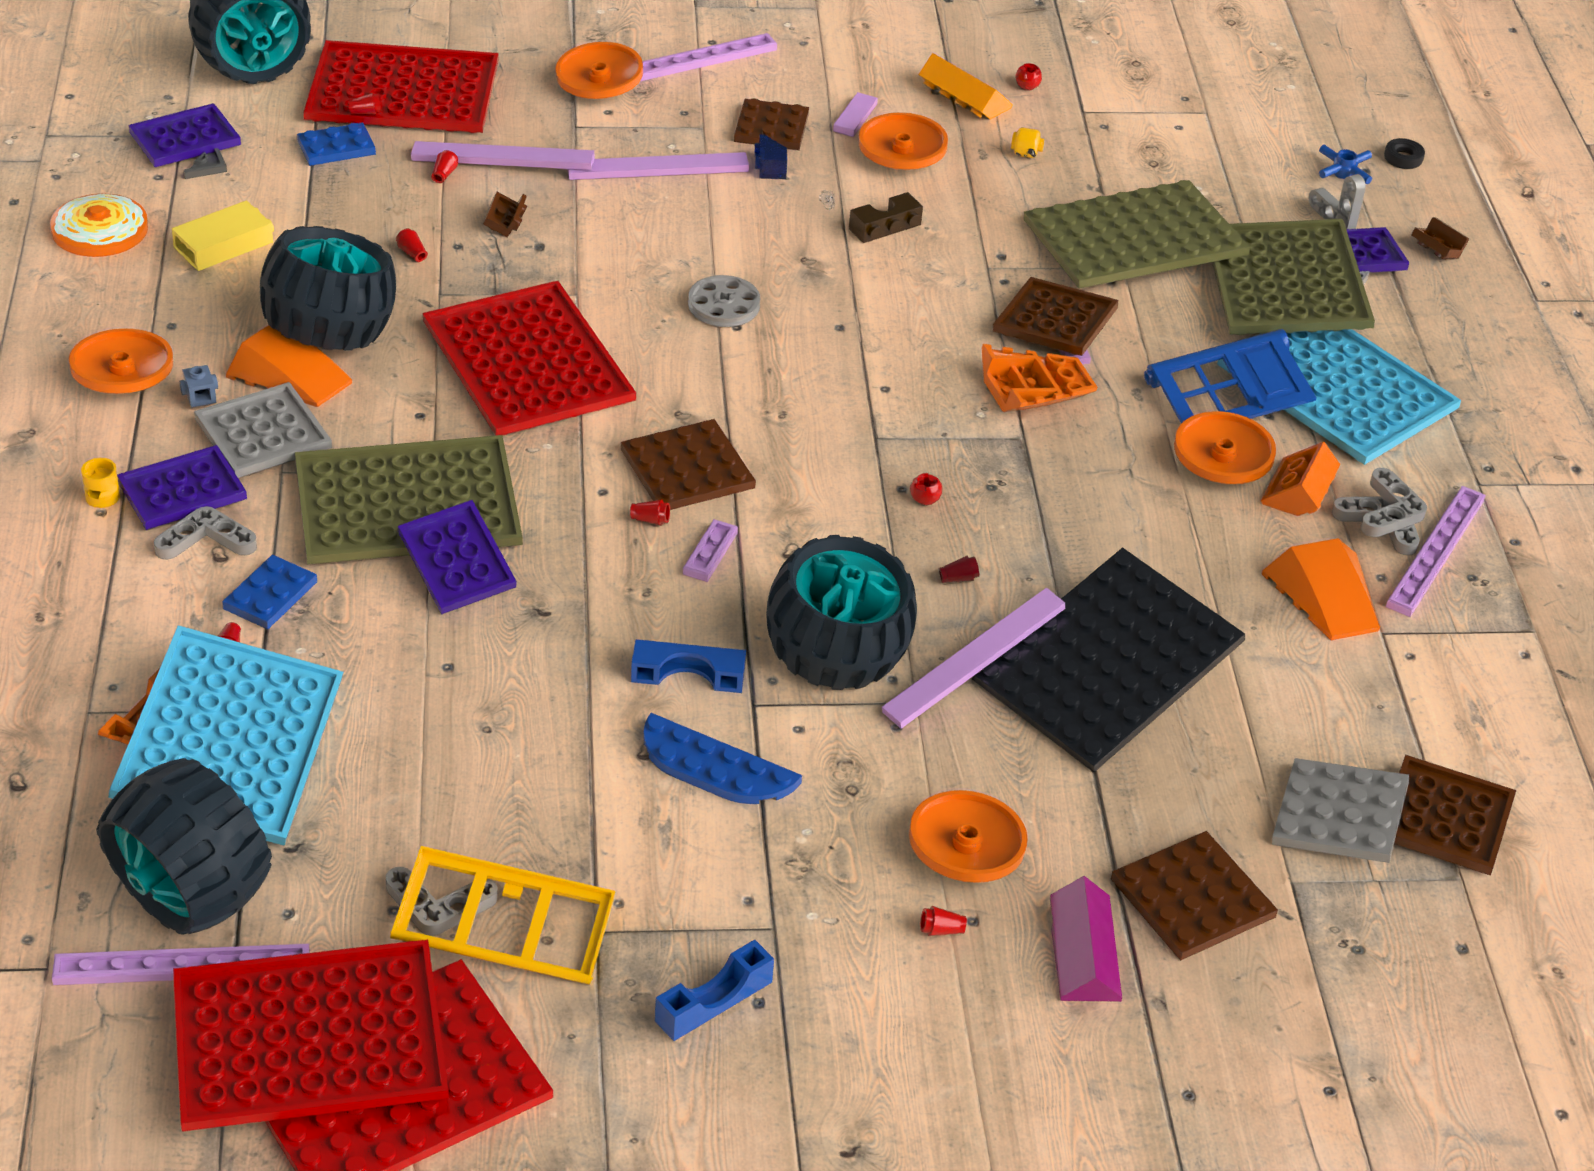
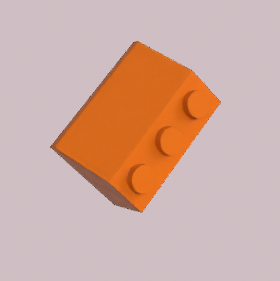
M1325 442L1283 457L1261 499L1262 504L1296 516L1316 512L1321 507V502L1328 493L1331 482L1336 477L1335 474L1340 463Z

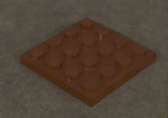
M1030 277L993 323V332L1007 337L1011 336L1022 339L1029 343L1044 345L1051 349L1069 352L1072 355L1083 356L1117 310L1119 300Z
M715 419L621 442V451L653 501L663 500L669 503L670 510L755 489L756 480Z
M1405 754L1399 773L1409 775V784L1394 844L1491 876L1516 790Z
M1207 831L1114 870L1111 874L1112 882L1180 961L1276 918L1278 912L1273 903Z

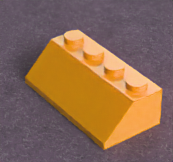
M934 53L931 54L918 74L925 80L923 82L925 86L932 90L935 87L940 90L938 93L947 99L955 98L954 102L964 109L967 106L972 108L970 112L979 118L984 115L992 119L1013 106L996 89Z

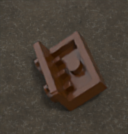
M496 192L483 225L508 238L511 231H517L522 222L521 217L527 208V205L524 204L527 196L522 194L519 201L516 202Z
M1432 217L1427 228L1415 227L1411 236L1418 240L1417 244L1427 249L1430 247L1435 250L1434 254L1444 260L1447 258L1459 259L1469 241L1467 236L1436 217Z

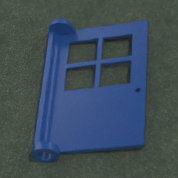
M1283 329L1150 364L1147 366V370L1144 371L1145 381L1148 385H1151L1153 388L1161 386L1181 424L1189 417L1194 416L1185 399L1207 392L1218 411L1235 413L1250 419L1313 402L1317 398L1289 351V339ZM1223 359L1233 379L1210 385L1200 365ZM1194 367L1205 387L1181 393L1171 373ZM1237 384L1248 405L1225 411L1214 391Z

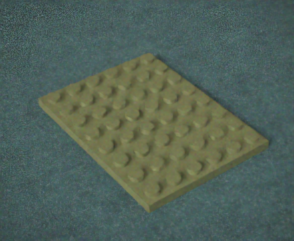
M1181 180L1172 184H1160L1151 188H1139L1135 191L1118 192L1114 195L1097 196L1093 199L1076 200L1072 203L1055 204L1051 207L1034 208L1030 211H1024L1023 220L1078 288L1249 255L1250 246L1190 180Z
M1343 219L1230 224L1250 246L1249 255L1212 262L1229 334H1264L1283 329L1286 333L1299 331L1316 332L1322 330L1340 331L1345 329L1364 330L1374 328L1375 319Z
M503 435L295 452L307 565L410 555L398 533L399 525L473 500L498 547L523 545V536Z

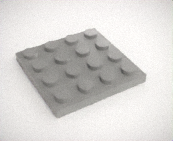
M290 382L194 411L195 420L212 445L219 447L238 478L294 461L295 452L332 448L331 438Z
M1295 758L1272 836V845L1390 863L1409 784V775Z

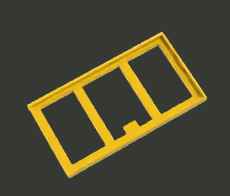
M421 846L394 925L390 931V938L404 942L428 939L430 948L590 985L615 898V891ZM429 865L475 876L454 941L407 930ZM487 879L504 882L502 896L520 900L524 887L541 891L521 957L466 944ZM553 894L599 904L581 971L533 960Z

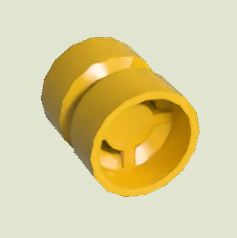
M101 457L85 462L81 472L86 502L95 508H106L117 503L120 498L116 464L108 458Z

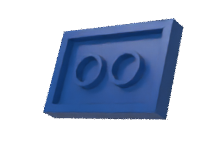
M351 123L346 126L329 127L316 131L309 130L297 134L298 143L309 166L376 155L375 145L363 123Z
M272 554L222 601L223 609L268 630L317 583V574Z

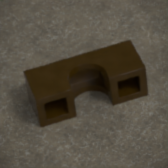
M909 192L889 198L888 211H879L870 204L851 209L849 230L860 241L866 243L921 225L923 206Z

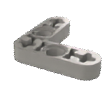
M1359 174L1346 177L1339 201L1324 188L1311 190L1308 197L1309 203L1324 219H1343L1346 229H1356L1365 193V181Z
M1376 468L1372 473L1370 485L1390 505L1365 514L1361 524V531L1370 537H1380L1421 522L1426 514V503L1393 471L1387 468ZM1393 493H1399L1404 497L1396 496ZM1389 515L1396 516L1400 519L1390 518Z
M1381 496L1339 497L1334 501L1332 515L1337 520L1344 522H1361L1365 514L1372 512L1363 507L1377 510L1390 504ZM1389 515L1390 518L1400 519L1396 516ZM1414 524L1389 533L1394 549L1402 555H1413L1416 553L1420 540Z
M207 506L196 509L154 540L156 556L165 560L177 557L205 536L210 537L238 555H250L257 549L256 535L253 531L218 510ZM221 529H231V531L227 533L219 532V530ZM183 531H192V532H193V533L188 534V535H182V534H180V533L183 532Z
M405 867L392 868L386 874V890L399 906L412 873ZM490 879L486 881L476 915L491 908L497 902V885ZM472 883L438 900H435L422 885L418 897L424 901L421 904L415 905L411 916L412 922L422 933L429 936L441 934L458 925L463 910L455 911L450 906L455 903L466 904ZM427 911H428V916L430 917V920H427V914H426Z

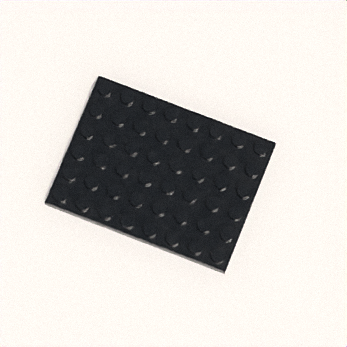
M1122 547L1061 598L1065 602V609L975 674L972 680L1092 772H1095L1245 641V633Z

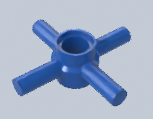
M1325 144L1320 147L1319 152L1334 161L1333 165L1319 171L1321 178L1334 174L1338 178L1345 179L1348 176L1359 174L1363 177L1365 184H1369L1372 181L1370 175L1357 167L1359 163L1372 158V153L1369 150L1356 154L1352 150L1344 149L1336 153Z

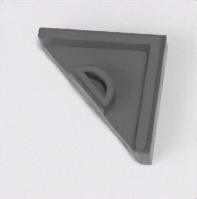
M215 148V152L208 154L203 152L194 161V165L191 168L184 169V178L190 179L227 172V165L220 150Z

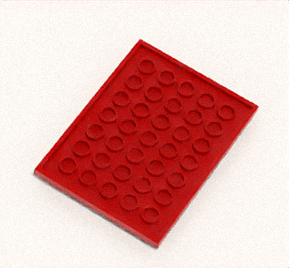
M325 40L304 108V120L483 133L497 71L499 53ZM371 93L380 94L383 112H379L378 115L350 114L348 101Z
M558 280L423 313V322L495 436L507 435L636 401V391Z
M428 939L173 968L182 1132L449 1098Z
M460 959L433 971L449 1098L265 1121L295 1171H400L552 1099L553 1089L466 964Z

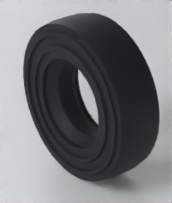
M1405 138L1389 141L1384 152V157L1388 163L1402 169L1419 167L1425 156V150L1421 144ZM1399 152H1405V153H1408V154H1410V155H1403V154H1400Z

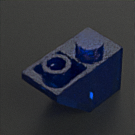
M760 134L759 143H755L754 147L755 169H759V179H786L787 148L768 136Z

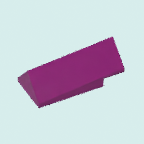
M1082 876L1050 895L1053 920L1051 932L1060 1001L1122 1002L1110 895L1087 877Z

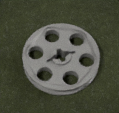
M715 275L703 278L691 287L688 307L698 320L706 324L718 327H734L748 323L757 316L760 309V293L753 284L742 278L729 275ZM729 286H734V287H737V288H736V289H730V288H727V287H729ZM705 288H712V289H714V290L707 291V290H704V289H705ZM743 298H752L753 300H744ZM703 301L705 304H698L696 302ZM736 311H743V312H745V313H744V314H737V313H735V312H736ZM712 313H719V314H721V315H720V316H714V315H712Z

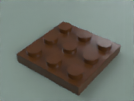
M755 98L744 99L734 133V142L800 151L809 116V107L799 104H783L777 101H760Z

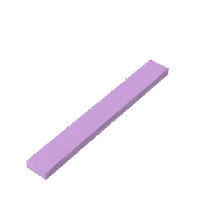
M768 33L642 61L643 76L641 81L776 51L777 43Z
M415 141L411 152L412 161L436 162L439 153L449 150L457 155L458 163L578 170H592L595 158L594 150Z
M746 152L594 159L592 170L567 169L569 180L749 172V163Z
M1461 486L1389 597L1386 604L1387 608L1408 617L1412 616L1483 504L1486 495Z
M1045 588L882 706V713L902 729L1065 609V602L1048 588Z
M309 944L61 953L54 956L52 982L53 985L172 981L174 980L173 968L310 953Z

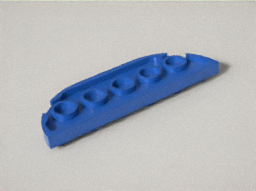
M650 713L645 722L643 741L649 753V759L656 767L674 778L724 799L743 804H759V800L776 797L777 801L794 792L802 783L801 774L654 713Z

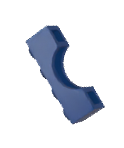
M636 639L631 664V682L659 685L666 677L672 674L690 672L706 678L711 683L714 691L742 693L746 650Z
M756 940L749 942L732 952L721 971L706 984L688 989L682 983H679L657 996L655 1000V1022L673 1041L679 1039L771 984L773 980L774 958Z

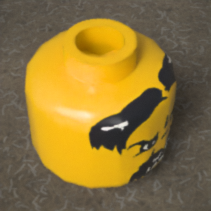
M1021 127L1017 132L1013 133L1011 149L1014 150L1017 156L1035 158L1038 151H1043L1044 139L1040 138L1039 130Z

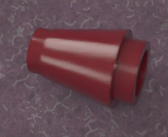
M967 555L939 568L942 583L974 581V578L980 577L978 563L974 556L968 557Z

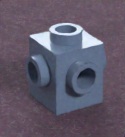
M208 365L182 369L183 380H179L182 395H187L191 408L216 403L215 389H218L217 377L215 374L210 373Z

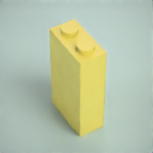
M247 200L172 228L174 248L197 271L273 243L272 232H274V226L271 220L264 217L258 208L252 206Z

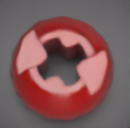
M1025 63L1016 72V82L1024 90H1033L1040 85L1042 72L1037 65Z
M929 473L918 475L910 485L912 498L925 506L934 504L942 495V483L937 477Z

